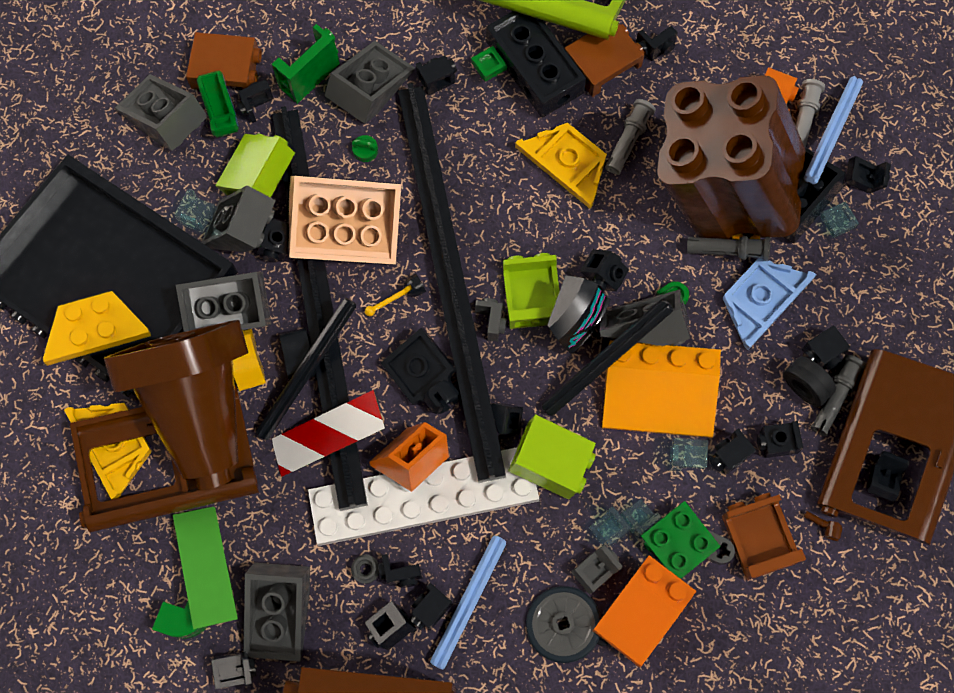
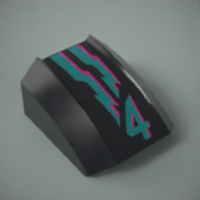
M565 275L548 322V327L558 342L572 354L589 338L598 326L611 299L602 292L597 283L586 278Z

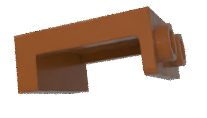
M623 24L618 25L615 36H610L608 40L586 34L564 48L586 77L585 89L592 97L601 92L603 84L634 65L637 69L642 67L644 59L643 48L639 43H635L631 39L627 28Z
M195 32L186 74L191 89L199 90L198 76L219 70L224 75L226 86L243 87L245 89L250 84L258 81L256 64L261 63L262 50L258 48L254 37Z
M770 492L754 498L755 503L746 506L744 501L728 506L729 511L722 516L747 581L806 560L803 550H797L779 504L782 500L780 494L773 497Z

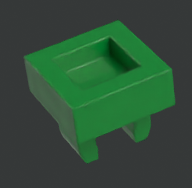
M494 46L471 58L473 66L485 82L507 70V64Z

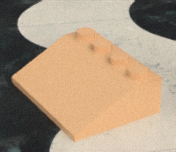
M290 176L289 258L396 264L401 184Z

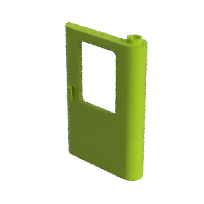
M585 0L479 1L608 40L610 36H615L619 21H616V18L626 0H612L609 6H602Z

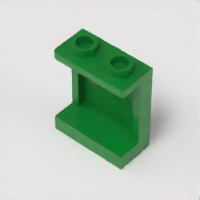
M317 24L312 27L316 43L291 66L287 65L279 57L272 63L279 89L297 104L340 64L339 52L335 45V36L327 28L322 29Z

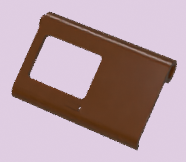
M873 349L865 366L817 506L822 508L820 512L827 516L837 518L838 514H845L930 546L954 474V374L888 351ZM875 431H882L925 446L930 451L909 516L905 521L855 504L852 501V494Z
M234 386L239 462L229 468L232 479L230 482L208 490H198L195 478L183 479L172 460L175 475L174 485L100 502L97 496L90 459L91 450L155 435L157 432L143 407L70 423L85 504L83 511L79 512L82 528H87L91 533L259 493L237 387Z

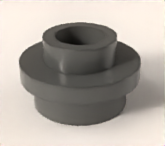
M370 555L357 557L351 566L352 576L359 583H372L379 576L378 561ZM366 564L370 565V573L367 575L362 574L361 567Z

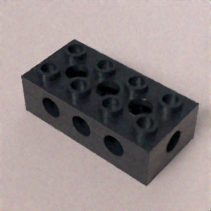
M512 11L486 26V43L489 47L494 46L507 64L508 73L541 118L584 94L586 77L543 20Z

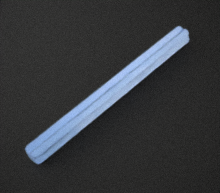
M853 76L849 79L805 172L804 180L811 184L818 183L863 84L861 78L857 79Z

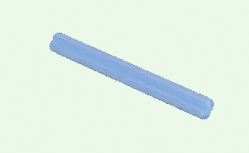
M495 535L491 538L430 660L433 666L439 669L446 667L506 546V541L503 538Z

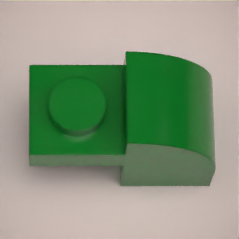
M188 601L185 609L163 602L152 630L178 639H189L201 634L208 626L193 629Z

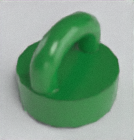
M362 135L353 140L352 151L358 161L370 162L377 157L378 144L373 137Z

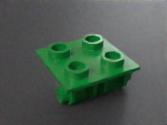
M685 501L641 535L645 541L644 546L650 553L653 551L664 567L680 579L721 547Z

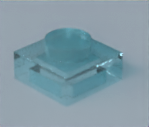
M846 201L822 212L820 215L833 238L856 228L859 224Z

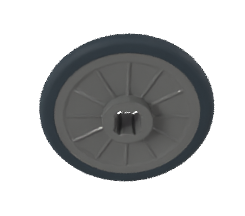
M568 586L554 587L540 594L532 603L526 619L527 635L534 649L544 658L557 663L575 662L587 656L597 645L599 636L593 632V629L601 620V615L595 602L583 591ZM567 618L570 627L562 631L559 628L558 621Z

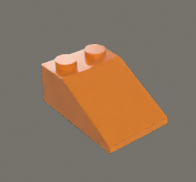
M649 555L593 629V632L638 667H641L696 593V590Z

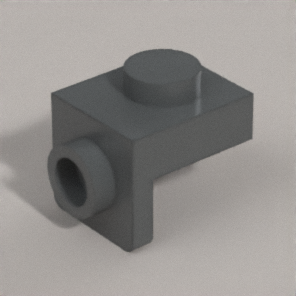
M484 298L482 301L476 300L475 313L490 315L487 332L488 341L498 342L499 334H505L507 318H502L503 303H498L495 299Z
M603 545L588 556L571 573L584 589L591 594L613 574L618 572L622 565L619 563L616 553Z

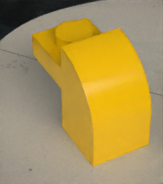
M252 329L243 331L249 353L233 360L234 378L239 391L266 383L264 369L257 352Z

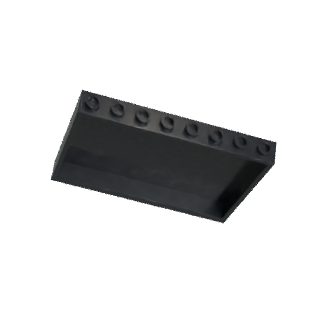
M67 154L0 234V309L4 311L8 307L13 311L11 316L23 325L28 321L33 325L31 330L41 338L45 339L47 335L50 336L58 306L110 291L148 328L151 334L150 337L73 358L84 368L88 365L96 369L94 374L106 383L110 378L104 357L157 338L184 332L176 285L234 276L238 273L232 262L69 154ZM133 389L120 392L126 397L132 394L137 398Z

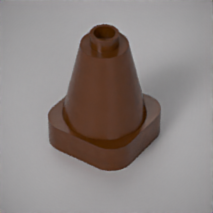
M240 320L168 335L104 357L113 391L121 392L133 389L182 478H195L198 490H208L230 482L232 479L229 468L239 462L233 360L249 353Z

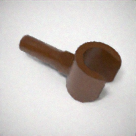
M809 511L805 513V518L820 527L826 528L824 534L826 539L838 541L841 538L842 526L840 523L823 520Z

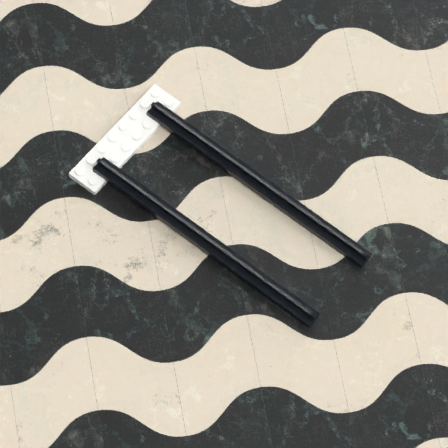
M407 83L408 89L398 90L452 357L457 370L456 376L473 456L443 462L411 492L384 474L363 478L357 442L330 454L335 484L308 489L318 546L539 502L536 484L508 471L517 448L502 451L500 449L423 86L413 88V83ZM286 106L281 107V113L273 114L276 135L284 138L288 142L287 146L295 152L283 174L289 210L290 176L310 177L298 109L287 111ZM297 258L311 346H313L334 314L325 260ZM337 336L315 369L323 414L350 401L340 343Z

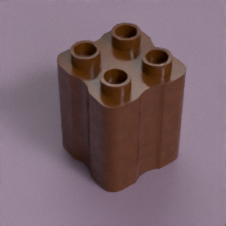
M761 75L740 77L735 81L725 84H713L703 80L681 82L674 85L668 91L665 100L663 118L667 124V136L659 151L657 174L695 233L700 238L728 239L743 233L755 234L761 238L786 237L793 234L800 224L801 201L797 193V186L800 176L804 172L806 151L775 79L770 76Z

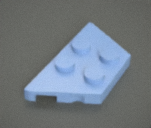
M758 258L724 294L723 301L747 350L756 343L815 278L816 274L814 272L808 271L804 273L793 270L792 266L774 264L772 261H764V259Z

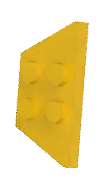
M569 123L559 125L553 130L537 133V136L525 141L520 139L515 142V148L589 209L593 206L607 154Z
M110 291L58 306L43 361L48 366L150 337L151 334L134 313Z
M125 403L111 404L109 406L92 405L90 408L79 409L68 407L64 409L71 423L130 410ZM145 437L91 450V462L112 500L118 499L151 454L152 450Z

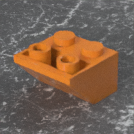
M426 422L406 428L369 462L370 466L412 492L449 458L447 435Z

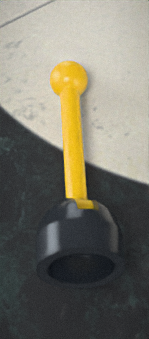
M415 273L408 277L404 282L403 290L373 307L367 306L365 314L371 317L375 314V311L405 294L417 297L425 293L426 290L418 275Z

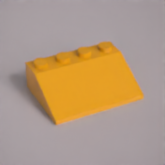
M636 343L606 369L602 428L713 438L720 378L721 350Z

